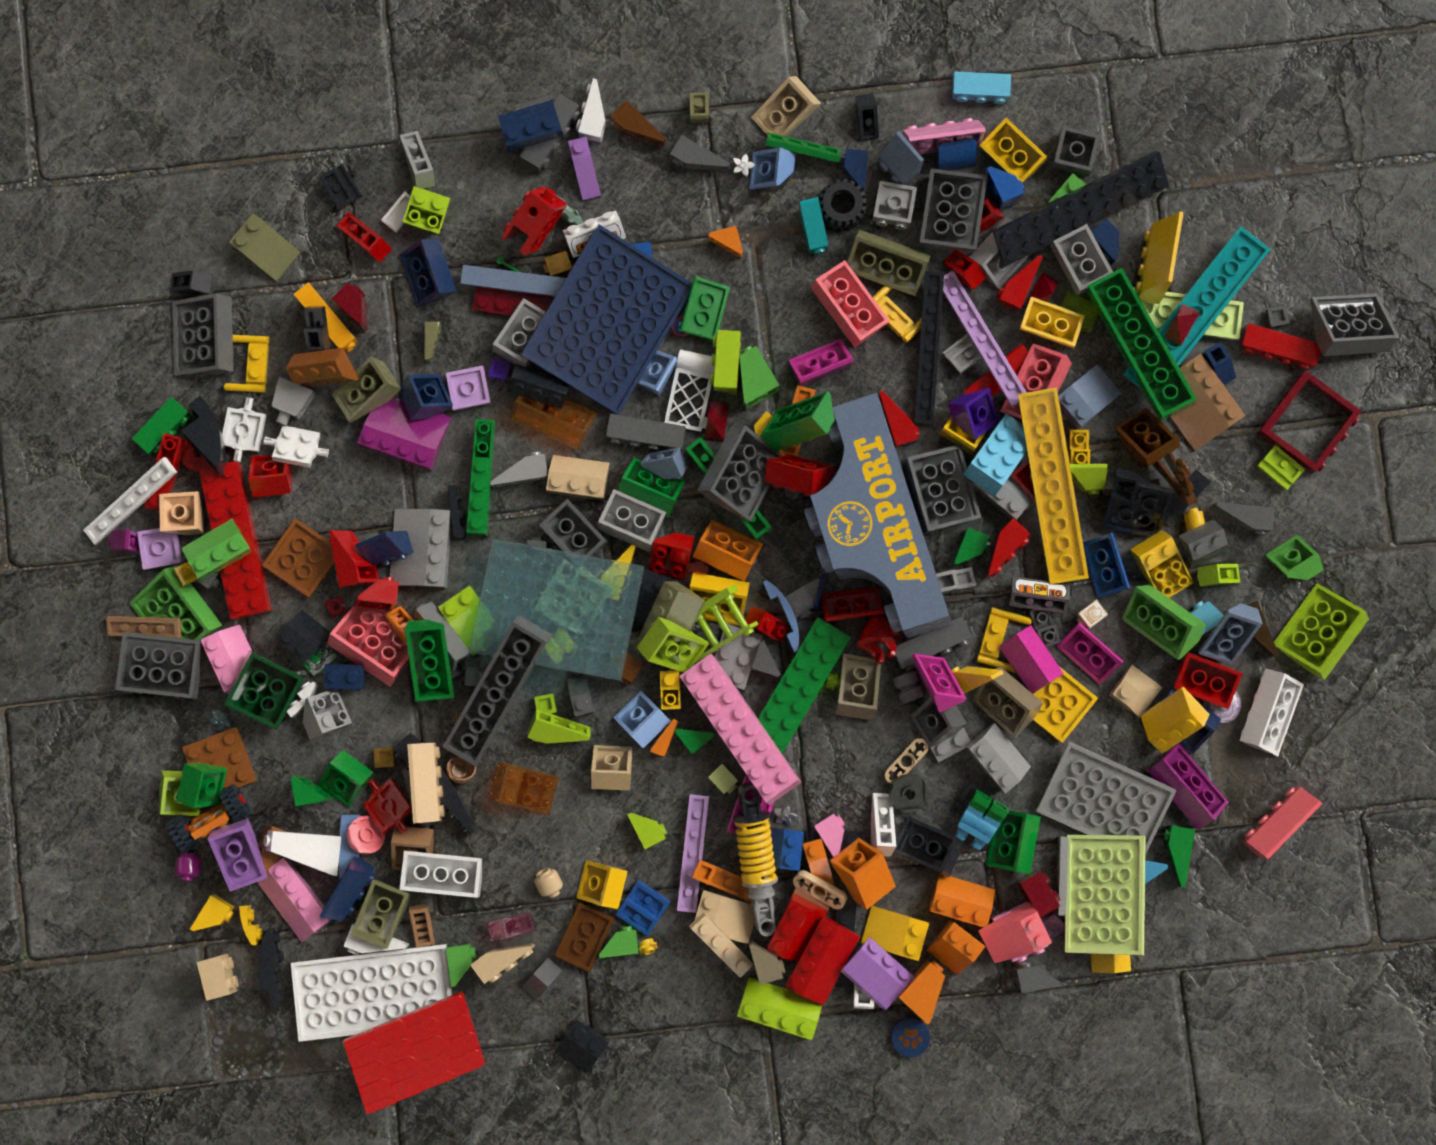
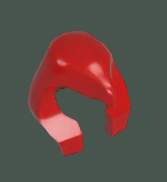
M882 615L872 616L862 630L857 644L860 649L875 658L876 664L884 663L885 653L876 646L875 641L882 642L889 648L888 658L892 659L897 650L893 638L901 640V632L893 631L887 617Z

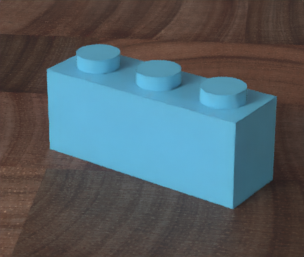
M954 72L952 99H956L958 102L975 100L977 103L994 101L996 104H1004L1009 101L1011 74Z

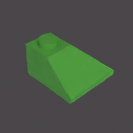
M1298 535L1265 554L1266 558L1287 578L1309 580L1324 570L1319 554Z

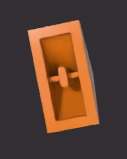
M736 226L709 233V241L741 259L743 250Z

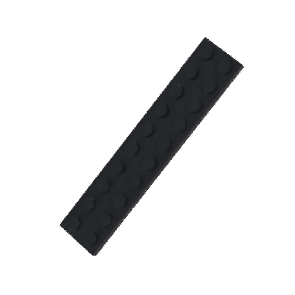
M1160 152L1150 153L992 230L1002 264L1008 266L1053 244L1054 240L1086 224L1089 226L1169 187Z

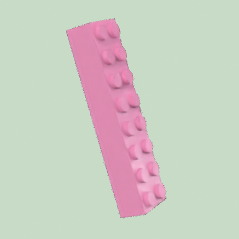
M709 654L680 675L688 690L767 804L771 805L802 783L712 654Z

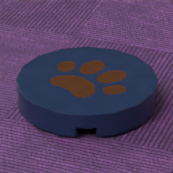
M912 1017L904 1018L893 1027L891 1041L895 1050L901 1055L917 1057L928 1048L930 1033L927 1026L919 1019Z

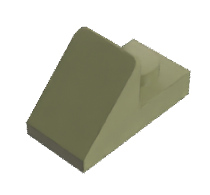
M708 92L690 93L691 123L709 122Z

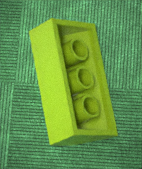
M749 977L737 1016L812 1040L822 1004L774 984L764 983L760 985L758 979Z

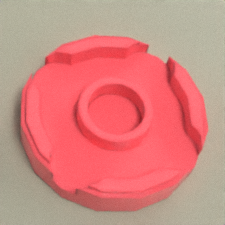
M370 816L358 817L347 828L348 844L359 854L369 855L375 853L382 847L385 840V834L381 832Z

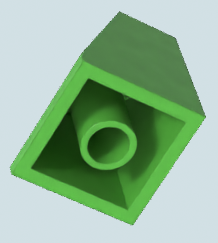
M749 346L743 349L739 357L745 410L779 391V384L757 346L753 348Z

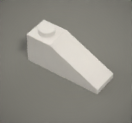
M873 793L871 846L882 852L884 856L891 857L896 848L893 804L889 794Z
M355 923L352 924L344 947L348 948V952L356 955L359 952L369 953L405 949L409 946L407 942L392 938L388 949L352 936L351 933Z

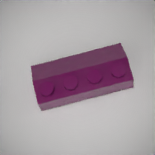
M1179 743L1159 758L1148 770L1154 780L1176 789L1172 800L1198 830L1214 821L1229 803Z

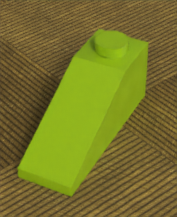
M536 709L528 727V738L545 744L587 741L590 739V727Z

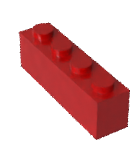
M1250 323L1244 327L1239 344V349H1242L1246 354L1254 355L1256 353L1262 355V358L1267 360H1273L1274 358L1280 360V363L1285 365H1299L1298 368L1302 370H1310L1316 367L1321 351L1317 342Z

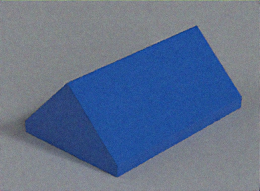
M1109 533L1083 542L1086 563L1097 598L1129 589V582L1114 534Z

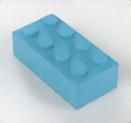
M1006 413L963 475L995 497L1027 452L1023 424Z

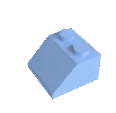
M642 691L613 717L642 748L651 742L671 722Z

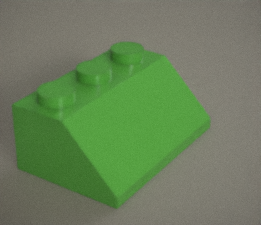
M233 519L182 547L187 561L200 581L207 579L252 552Z

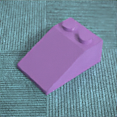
M249 819L236 822L210 833L208 841L230 892L267 879L256 836Z

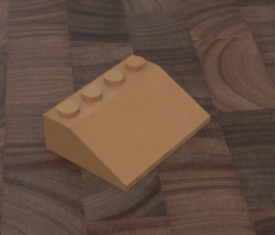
M1199 354L1179 368L1197 398L1195 405L1170 417L1194 451L1245 416L1202 354Z

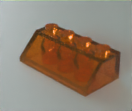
M518 396L510 419L579 450L586 440L597 412L566 398L562 409Z

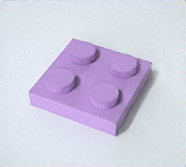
M484 366L446 373L453 411L491 404Z
M160 528L137 532L143 570L182 564L178 534L162 533Z

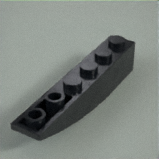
M409 733L393 748L396 751L395 757L401 763L405 761L409 766L407 744H420V740L413 733ZM437 760V765L441 766L442 773L441 778H439V786L442 785L443 797H440V805L444 804L448 808L446 812L453 820L455 818L461 823L459 827L466 834L468 832L474 834L476 830L462 796Z

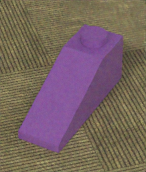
M587 137L568 141L582 200L601 197Z

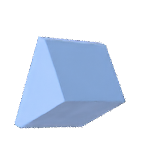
M657 350L637 384L659 396L677 366V358Z

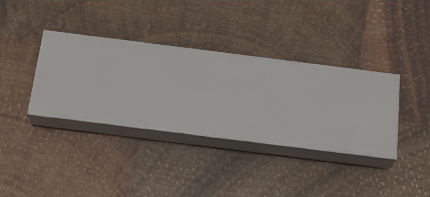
M1058 836L1056 892L1061 900L1058 901L1060 907L1056 908L1057 915L1066 914L1068 838L1065 836Z

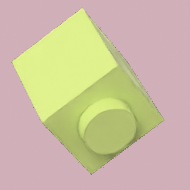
M723 764L708 777L723 794L726 792L730 794L738 787L735 784L738 780Z

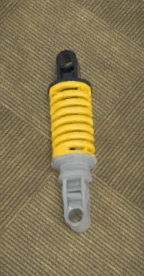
M743 783L738 788L741 813L733 816L735 826L738 827L736 834L739 835L737 836V842H739L737 846L740 850L738 854L741 857L739 861L742 864L740 869L743 871L741 874V885L749 890L747 895L749 899H752L751 906L755 927L761 935L771 936L776 930L772 896L775 895V890L772 885L777 882L778 877L774 873L776 868L773 865L775 860L773 858L771 829L768 821L770 812L761 810L758 790L750 783ZM747 790H753L750 797H744ZM764 922H769L767 928L761 929Z

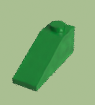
M1168 825V829L1165 828L1163 840H1166L1165 846L1177 885L1186 887L1195 830Z

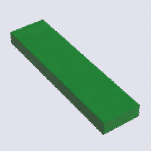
M767 133L766 146L780 147L788 151L839 162L841 157V150L838 148L774 133Z

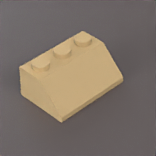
M553 455L546 491L552 494L604 501L610 463Z

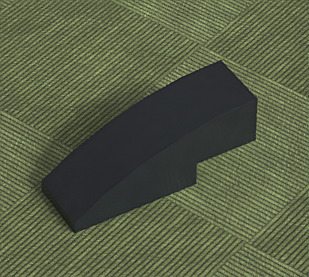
M1197 469L1189 477L1194 486L1192 491L1196 498L1211 482ZM1176 492L1173 494L1164 520L1168 527L1188 507Z

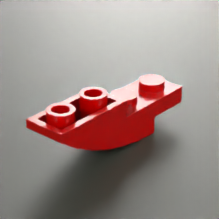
M164 433L155 464L163 457H166L177 473L146 500V508L160 511V494L173 493L181 460L183 438Z

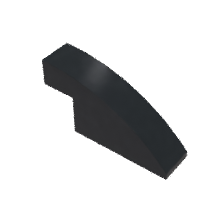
M199 396L188 405L192 414L197 419L184 428L182 433L186 441L222 476L225 470L226 459L223 435L208 404Z

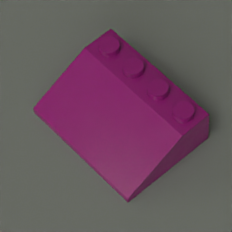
M393 397L389 402L370 412L357 443L361 447L433 471L451 417L439 413L428 419L411 420L404 401Z

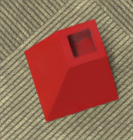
M673 533L655 539L653 541L648 570L685 580L695 537Z

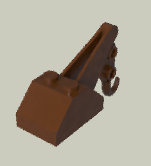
M1147 407L1115 427L1117 436L1128 454L1141 468L1153 465L1180 496L1186 506L1189 507L1197 502L1192 491L1194 486L1189 480V477H1191L1189 466L1181 458L1176 460L1172 451L1180 447L1179 439ZM1164 457L1179 484L1160 461L1161 458Z

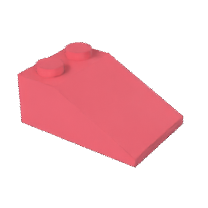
M1030 903L1023 905L978 931L994 963L1037 952L1052 943L1038 912Z

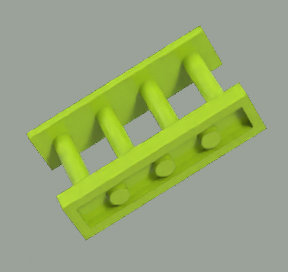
M735 584L705 601L696 622L700 625L712 648L703 652L697 662L739 636L743 635L746 637L753 633V628L758 625L757 621L748 625L735 604L733 594L738 592ZM722 601L728 605L741 627V630L733 634L718 609V604ZM707 611L712 612L727 639L720 643L704 619V613Z

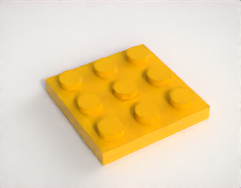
M1060 667L1064 674L1033 694L1043 703L1033 721L1060 743H1063L1097 701L1098 697Z

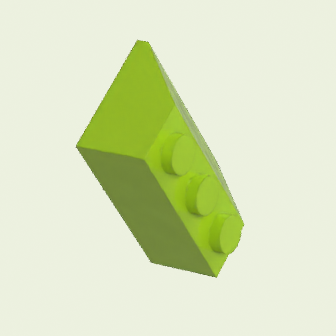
M718 330L717 335L713 336V347H716V354H712V366H715V373H711L710 384L714 385V390L737 395L741 331Z

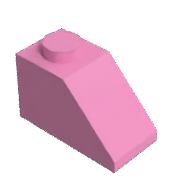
M831 814L814 825L833 858L840 852L844 834L842 826L845 825L839 815L835 816V814Z

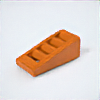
M400 605L386 613L385 618L407 646L405 627L407 621L414 620Z
M673 719L652 746L650 752L663 757L666 756L678 724L677 720Z

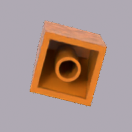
M860 838L830 860V863L854 901L865 909L870 908L896 887L883 853Z
M949 920L926 951L958 975L977 959L986 946L955 922Z
M926 960L914 973V977L907 987L898 996L927 1024L931 1022L945 975L941 973L944 969L934 960L932 962Z

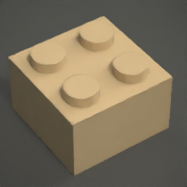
M228 953L197 962L206 1001L237 992L239 983L237 977L233 975L232 968H234V963Z

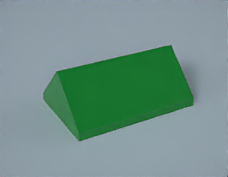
M292 776L291 784L295 806L314 805L330 802L335 799V797L305 776Z

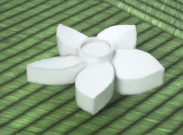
M747 154L741 160L733 158L734 163L737 165L734 173H739L742 170V174L747 177L748 169H752L755 164L748 162Z

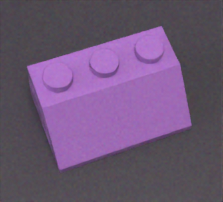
M871 937L858 947L841 970L844 975L884 1011L902 993L914 977Z

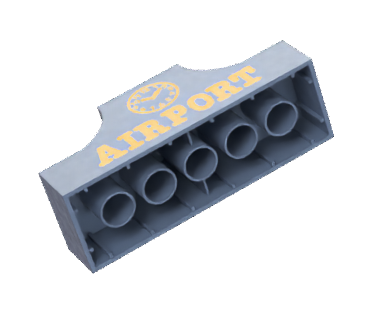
M871 394L832 407L835 419L830 427L829 434L836 451L844 449L842 463L833 480L824 489L811 495L813 507L804 509L811 532L813 531L815 537L823 535L825 541L824 544L816 546L822 568H825L826 573L835 571L841 580L846 578H862L870 580L886 589L892 595L894 603L884 606L889 624L894 632L903 630L907 638L952 625L878 394Z

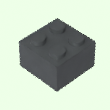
M1063 126L1059 133L1051 168L1088 177L1092 171L1100 135Z

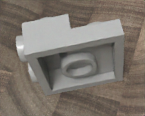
M880 181L872 221L882 227L891 224L895 225L894 228L899 230H905L906 227L909 228L917 187Z

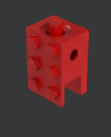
M545 186L538 189L535 188L524 195L522 199L524 201L521 207H517L513 213V220L508 222L503 229L504 234L501 238L504 240L519 234L521 230L529 236L519 251L525 256L541 248L568 205L556 196L552 189Z

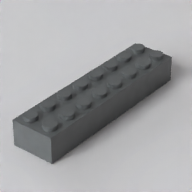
M520 615L515 618L444 743L443 748L474 766L478 765L552 636L551 633Z

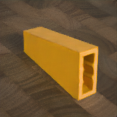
M309 282L294 293L295 297L304 307L325 306L329 337L338 348H344L345 352H350L356 347L358 342Z

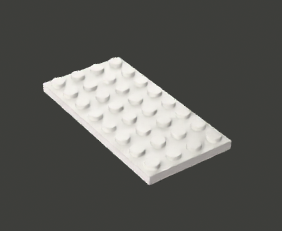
M447 944L292 962L291 971L298 1041L356 1035L451 996L452 989L446 953Z

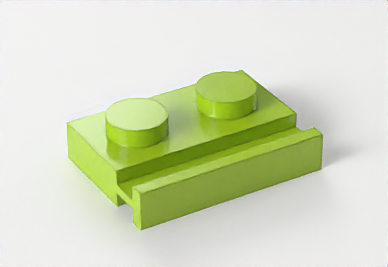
M1274 445L1256 466L1285 491L1289 489L1305 470L1277 445Z

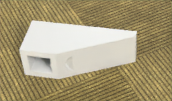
M593 78L592 84H588L586 95H588L587 102H583L581 109L583 117L582 120H578L576 130L579 133V137H587L588 140L601 143L606 122L597 79Z

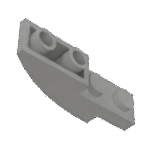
M972 567L936 574L942 594L976 586Z

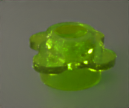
M830 673L827 678L825 688L830 689L831 692L839 686L840 678H838L837 673L835 675Z

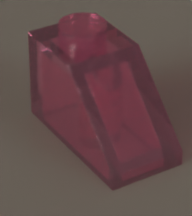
M531 911L487 922L491 941L535 931Z

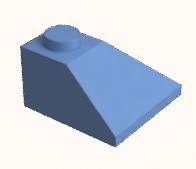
M780 147L753 152L752 163L755 166L751 169L749 189L753 190L780 185L794 172L796 153Z

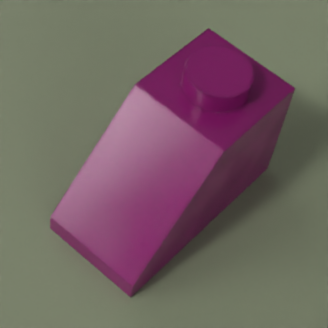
M112 530V534L108 538L110 550L138 553V534L132 530Z

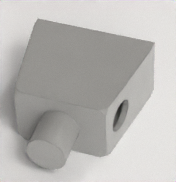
M279 377L272 402V407L280 411L276 422L287 426L290 416L300 419L316 393L311 389Z

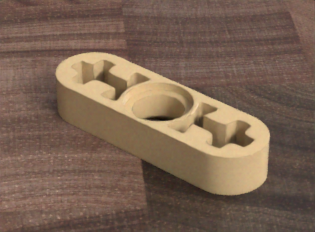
M921 738L915 739L889 766L884 774L885 780L888 783L892 784L893 779H889V771L895 772L898 769L895 767L896 763L901 769L905 770L903 774L899 771L896 775L897 777L907 774L928 751L929 747L926 741ZM922 742L924 744V751H918L915 754L918 758L915 759L911 753H908V750L911 749L913 752L916 749L915 743L920 744ZM903 756H909L912 759V764L909 767H904L901 764Z
M798 871L793 879V884L797 889L834 909L843 908L847 901V895L844 891L807 871ZM815 887H822L825 893H819Z

